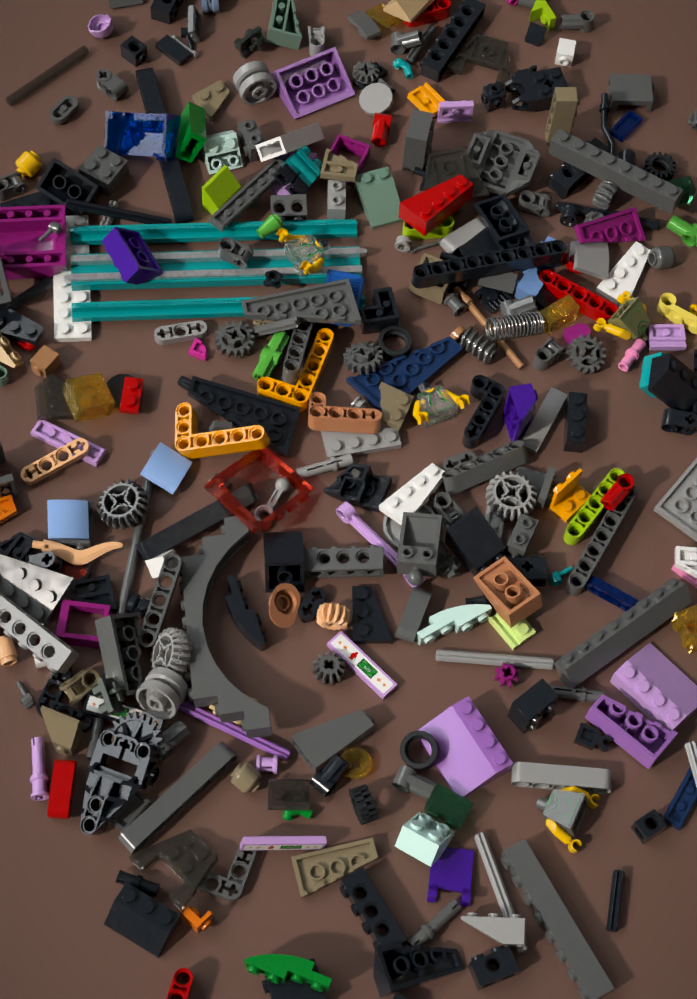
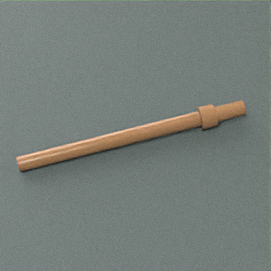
M459 286L455 287L454 292L458 294L461 302L467 305L468 309L485 328L487 319L474 305L473 299L466 295ZM492 326V334L495 337L494 327ZM503 339L495 340L519 370L525 366Z

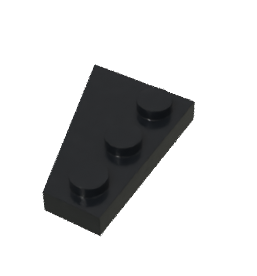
M352 586L353 642L355 644H392L393 640L372 586Z

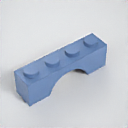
M548 236L545 242L553 241L556 239ZM559 263L523 270L521 275L523 278L521 280L518 279L514 290H516L514 298L521 299L533 295L536 300L543 287V283L537 273L543 268H557Z

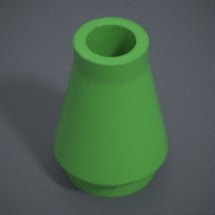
M277 214L269 215L256 232L263 239L278 231L283 226V222Z

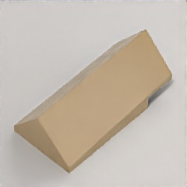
M391 0L383 8V11L411 23L435 0Z

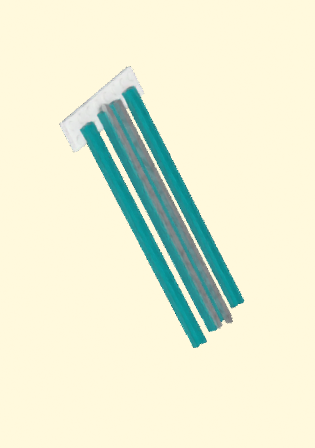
M79 215L66 216L67 267L53 275L54 341H92V321L245 317L241 301L256 298L91 302V290L264 285L265 273L271 270H276L283 275L280 281L281 285L323 284L326 281L328 269L359 274L362 278L360 257L367 255V249L360 248L359 246L317 247L324 251H317V254L324 259V265L319 273H309L303 277L299 274L301 271H297L299 268L296 269L294 266L300 267L301 261L299 262V259L307 261L306 254L310 248H292L295 250L293 252L290 250L291 248L253 249L254 254L248 259V265L244 269L221 260L218 257V250L151 252L163 274L136 285L122 280L119 270L114 266L113 260L108 253L90 254L89 245H103L102 240L114 227L139 232L145 243L220 241L225 237L235 241L278 240L280 236L276 235V231L263 239L260 238L256 230L264 221L233 222L222 232L211 223L89 226L88 215H82L81 217ZM356 219L282 221L283 226L281 228H285L289 234L305 235L309 239H311L312 235L313 239L357 238ZM364 294L361 296L359 310L361 307H365Z

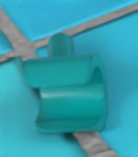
M572 566L560 572H553L549 578L552 586L561 584L563 582L561 577L572 571Z

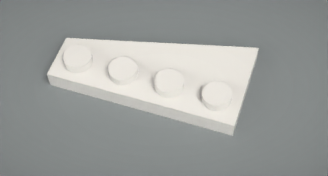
M636 241L609 272L608 278L598 285L596 292L620 307L622 304L617 301L618 296L622 295L624 291H628L632 296L651 250Z
M431 463L379 505V510L402 526L403 512L419 513L422 505L428 502L429 496L435 493L443 482L442 473L445 471Z

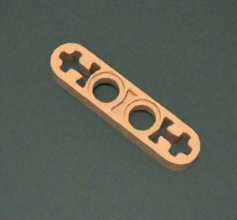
M77 438L24 467L21 471V478L27 485L36 484L85 457L90 451V446L86 439ZM79 444L83 446V451H80V449H78ZM72 448L73 452L75 453L74 456L72 455L69 449ZM66 452L69 454V458L66 461L59 460L61 453ZM51 462V469L43 470V463ZM36 467H38L39 471H40L42 474H40V475L38 474V472H37V470H36ZM28 472H31L33 476L32 479H29V477H27Z

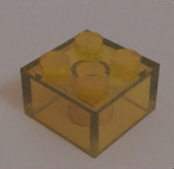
M101 372L66 379L62 393L75 422L111 415L115 401Z

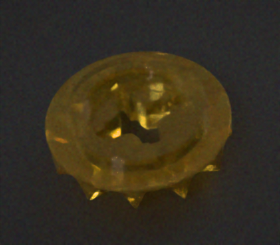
M353 747L347 749L341 755L350 765L344 772L345 776L354 780L362 779L369 774L372 768V759L367 751L362 748ZM360 759L359 766L361 768L354 767L351 769V761L353 760L354 762H356Z

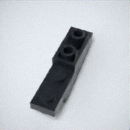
M235 575L228 576L227 585L231 594L225 596V605L228 613L245 639L258 650L264 651L267 637L265 631L261 632L259 626L262 625L259 613L255 614L254 607L248 608L246 598L242 599L241 592H243L241 581H237Z

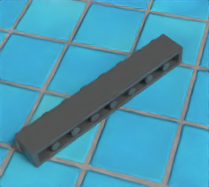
M558 129L550 141L548 154L603 181H611L619 189L671 215L680 203L683 189L576 136Z
M675 578L666 581L664 585L652 591L650 595L637 602L628 611L623 612L621 616L608 623L603 629L577 645L568 654L563 655L554 663L561 682L572 688L576 687L689 605L692 600L686 584Z
M523 839L503 850L501 854L502 865L511 872L514 885L517 888L520 887L524 894L522 897L528 907L531 906L534 911L535 921L538 925L543 926L546 931L544 935L550 944L553 943L557 950L555 952L557 958L561 963L564 962L568 969L567 974L570 980L576 982L579 987L578 993L582 999H601L610 994L615 988L527 841Z

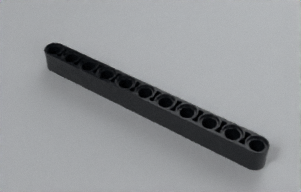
M153 67L136 70L137 83L175 222L177 224L194 221L178 157H175L176 149Z

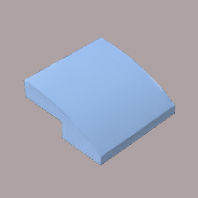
M160 442L140 475L173 495L193 462Z
M47 500L49 540H89L88 501Z

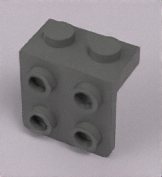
M522 466L516 468L514 475L517 472L520 473V477L526 475V481L532 480L531 486L536 487L537 502L533 506L534 508L543 510L545 502L549 503L552 492L549 491L550 486H555L558 477L554 475L556 468L549 466L546 474ZM523 492L520 497L522 498L521 501L524 503L526 501V496Z

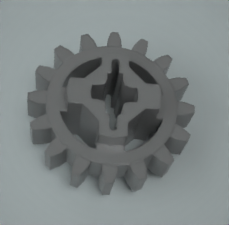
M232 320V324L225 322V327L220 325L219 331L215 332L214 338L216 349H221V355L227 353V358L234 355V358L237 359V355L244 357V352L250 353V348L254 347L255 337L253 330H248V324L242 326V321L235 324V321Z
M590 334L586 335L585 338L583 335H580L578 338L575 337L572 343L568 345L570 349L566 351V354L570 355V357L567 358V361H572L570 367L575 366L576 372L582 370V374H586L587 371L589 374H592L594 370L598 371L600 366L605 363L602 359L606 358V355L602 354V352L606 349L600 347L602 341L596 342L597 337L590 339ZM590 351V353L587 356L582 357L584 353Z
M359 341L356 346L351 344V348H346V352L343 353L344 366H347V370L352 369L353 374L359 372V375H362L363 372H366L368 375L369 371L376 372V368H381V363H383V351L380 350V346L375 347L374 343L369 345L367 341L364 344H361Z

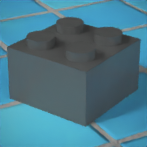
M100 145L95 148L78 169L79 173L102 186L103 190L101 193L108 197L113 194L129 174L128 160Z

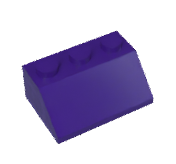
M114 227L102 240L105 251L112 258L113 264L119 270L124 282L139 285L163 274L139 232Z
M531 383L509 387L502 415L511 442L521 439L529 427L530 420L533 418L532 413L535 410L538 394L536 390H533Z

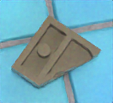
M219 80L193 94L192 100L198 106L205 108V115L212 121L215 118L216 112L222 108L223 103L229 98L230 90Z
M326 148L320 178L355 182L358 164L347 160L342 155L336 156L332 154L330 149Z
M381 382L379 390L381 393L382 423L399 431L414 396Z

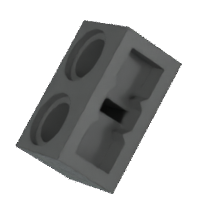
M306 194L271 195V215L277 214L282 221L306 220ZM281 206L285 211L278 213L275 208ZM300 206L302 211L295 212L293 207Z
M521 513L506 545L504 555L524 558L539 520Z

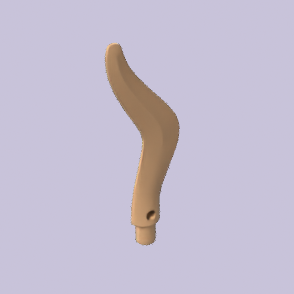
M33 540L32 548L42 549V552L51 551L73 565H84L110 550L123 547V544L120 542H105L84 550H77L51 540Z

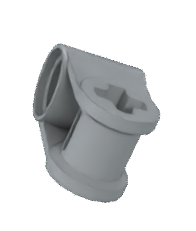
M308 26L309 54L311 56L324 51L325 26L321 28H311V26Z

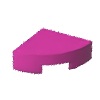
M195 337L188 354L189 356L206 361V347L200 339Z

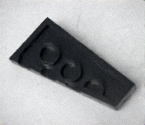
M9 307L0 309V332L3 336L38 345L45 332L43 326Z

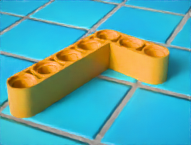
M323 328L317 333L296 386L270 377H261L257 382V395L301 407L300 412L307 410L309 397L315 392L333 348L334 334L332 330Z
M183 402L176 408L175 448L187 459L263 449L270 442L269 436L260 425L198 433V416L192 406L187 402Z

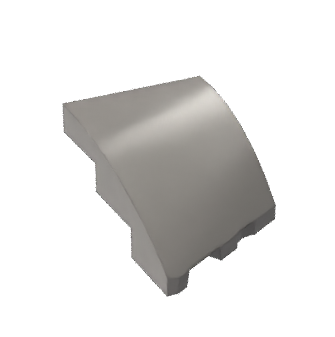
M578 240L570 243L569 259L574 260L573 270L602 280L608 278V243H579Z

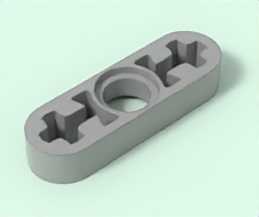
M196 320L160 326L154 332L155 341L159 345H168L192 341L195 337L202 339L207 335V325L204 321ZM182 329L186 331V334L178 336L176 331ZM164 333L165 338H162L160 334Z

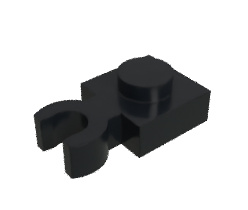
M581 723L574 743L593 750L594 746H598L602 752H608L609 747L605 746L603 741L611 743L612 737L609 735L600 736L599 729Z

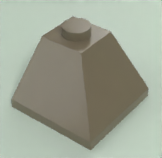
M42 705L41 713L55 751L61 755L69 754L73 756L83 736L80 720Z

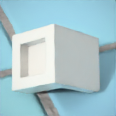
M174 549L164 551L145 561L152 578L159 576L165 557L171 553L175 554ZM172 559L168 562V567L176 568L179 562L176 559Z

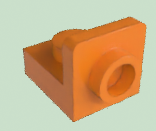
M185 904L179 910L181 918L197 933L201 929L205 931L213 922L211 920L213 913L210 910L201 919L199 918V912L194 907L189 908Z

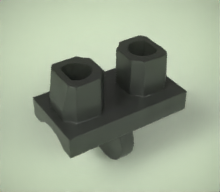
M261 27L249 28L245 32L244 38H237L234 41L235 48L240 51L241 57L246 58L254 50L261 51L263 49L262 43L265 42V38L262 35Z
M104 677L96 679L98 684L92 687L93 695L96 698L103 697L104 703L98 707L100 714L123 713L124 709L121 702L124 700L122 694L127 691L126 686H119L117 681H113V678L104 679Z

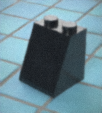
M477 506L446 529L445 544L473 576H476L505 556L506 547Z
M302 531L263 532L265 593H273L274 589L282 583L292 584L297 588L298 592L305 591V559Z

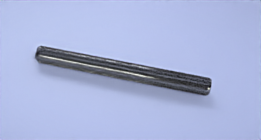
M85 45L81 46L6 97V102L10 106L15 105L87 56L89 49Z

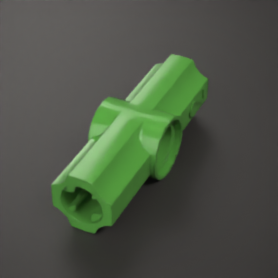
M674 215L666 228L682 237V241L687 246L697 247V224L693 223L691 225L681 217Z
M286 332L274 333L268 346L263 348L259 363L252 374V377L257 382L261 377H270L274 368L279 366L283 351L290 340Z

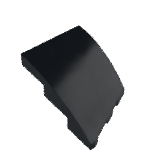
M352 463L346 468L345 472L336 477V481L330 487L326 486L324 488V493L342 502H348L353 506L380 512L379 505L385 501L392 484L391 477L373 475L370 465Z

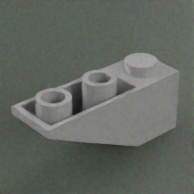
M467 913V916H461V920L505 947L527 948V920L522 918V915L510 914L509 918L501 917V914L489 913L488 917H479V913Z

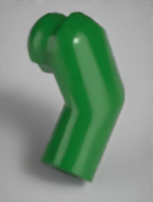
M295 803L283 809L282 817L290 821L293 819V816L301 815L310 820L314 810L300 803Z

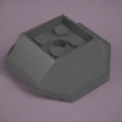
M489 130L483 133L477 132L474 133L466 151L463 166L470 181L474 183V187L498 195L505 193L506 196H509L530 184L540 158V153L535 150L529 140L498 130Z

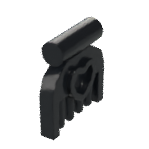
M483 286L475 292L476 297L480 298L482 296L481 303L491 314L497 310V307L500 308V304L503 302L500 298L504 301L511 300L512 298L507 292Z

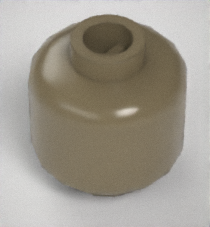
M239 763L230 774L232 776L231 783L242 793H248L250 790L254 792L261 784L259 782L261 773L250 763Z

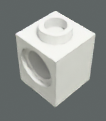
M559 39L555 58L556 65L571 67L576 45L575 40Z

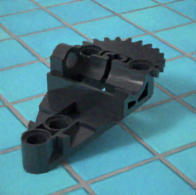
M134 712L133 717L131 713H126V719L120 715V723L114 720L115 728L108 727V730H104L100 738H98L88 768L80 829L84 834H103L107 829L108 823L116 819L113 816L123 806L127 805L140 789L146 790L147 786H153L159 777V768L157 766L160 758H163L160 750L165 749L160 743L165 738L158 737L163 731L161 729L155 730L159 724L157 722L151 724L152 717L146 719V714L144 713L139 717V712ZM148 748L149 753L146 756V749ZM110 755L137 765L135 775L131 776L107 767L106 761L108 756Z

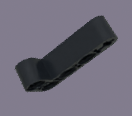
M483 375L474 376L470 387L471 395L481 400L464 430L462 444L468 449H474L478 446L502 404L505 394V387L502 384Z

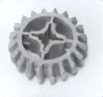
M504 471L501 473V476L496 475L494 480H490L485 498L488 499L487 506H491V512L497 511L496 517L503 515V520L510 517L511 522L514 520V517L519 519L521 513L528 516V513L533 511V506L537 502L536 487L531 486L532 480L526 481V475L520 477L519 472L513 475L512 471L508 475ZM498 489L502 491L501 499H498L496 494ZM523 492L526 496V501L524 503L521 501L522 498L520 497Z
M178 628L164 629L162 633H159L155 645L152 646L151 669L164 667L175 671L183 677L184 672H187L188 664H190V657H192L190 655L192 647H190L192 641L189 640L190 636Z

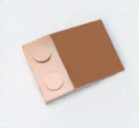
M505 556L473 577L496 612L511 628L542 607L541 593Z

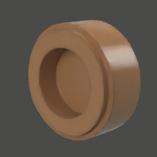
M460 325L450 334V337L457 342L462 338L466 329L463 325Z

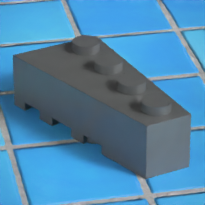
M140 612L109 615L95 620L106 679L113 678V681H117L119 686H126L127 691L122 694L123 698L136 695L137 689L142 684L141 666H139L141 648H138V637L141 636V628H138Z

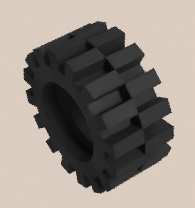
M654 152L646 158L643 170L669 182L674 176L676 164L675 160H672V156L667 157V153L662 155V152H658L657 155ZM653 166H661L666 171H657Z
M363 784L350 789V800L360 824L364 825L378 820L376 805L368 786Z

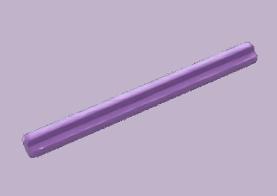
M184 700L179 707L180 711L271 755H277L278 758L287 761L291 754L289 749L264 737L248 738L246 731H242L241 726L233 722L221 723L220 716H216L201 707L195 708V705L187 700Z

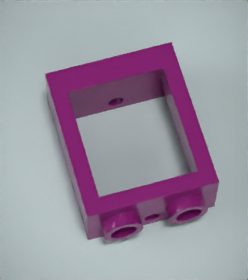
M338 134L330 150L336 156L340 149L360 156L357 174H361L370 157L371 146L351 139L348 136ZM346 181V185L354 187V182Z
M63 599L56 636L68 645L100 649L98 637L68 633L72 611L101 614L103 617L114 615L111 612V606Z

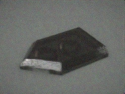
M51 372L35 386L37 420L75 419L72 386Z

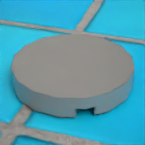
M372 83L361 91L359 103L367 115L374 116L375 113L384 114L393 104V95L390 88L385 84Z

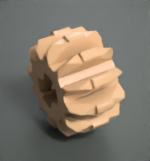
M326 602L320 605L317 610V623L328 630L341 631L347 628L349 624L350 610L346 606L339 605V603Z

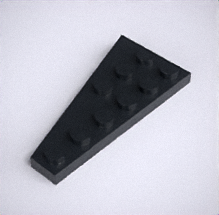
M193 376L187 394L189 397L228 422H232L237 428L253 425L262 426L270 438L267 447L285 459L287 458L301 407Z

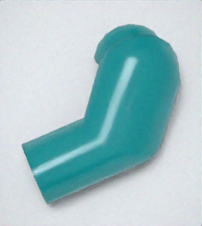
M396 58L393 61L394 68L399 69L401 67L403 69L406 79L414 77L411 65L402 58Z

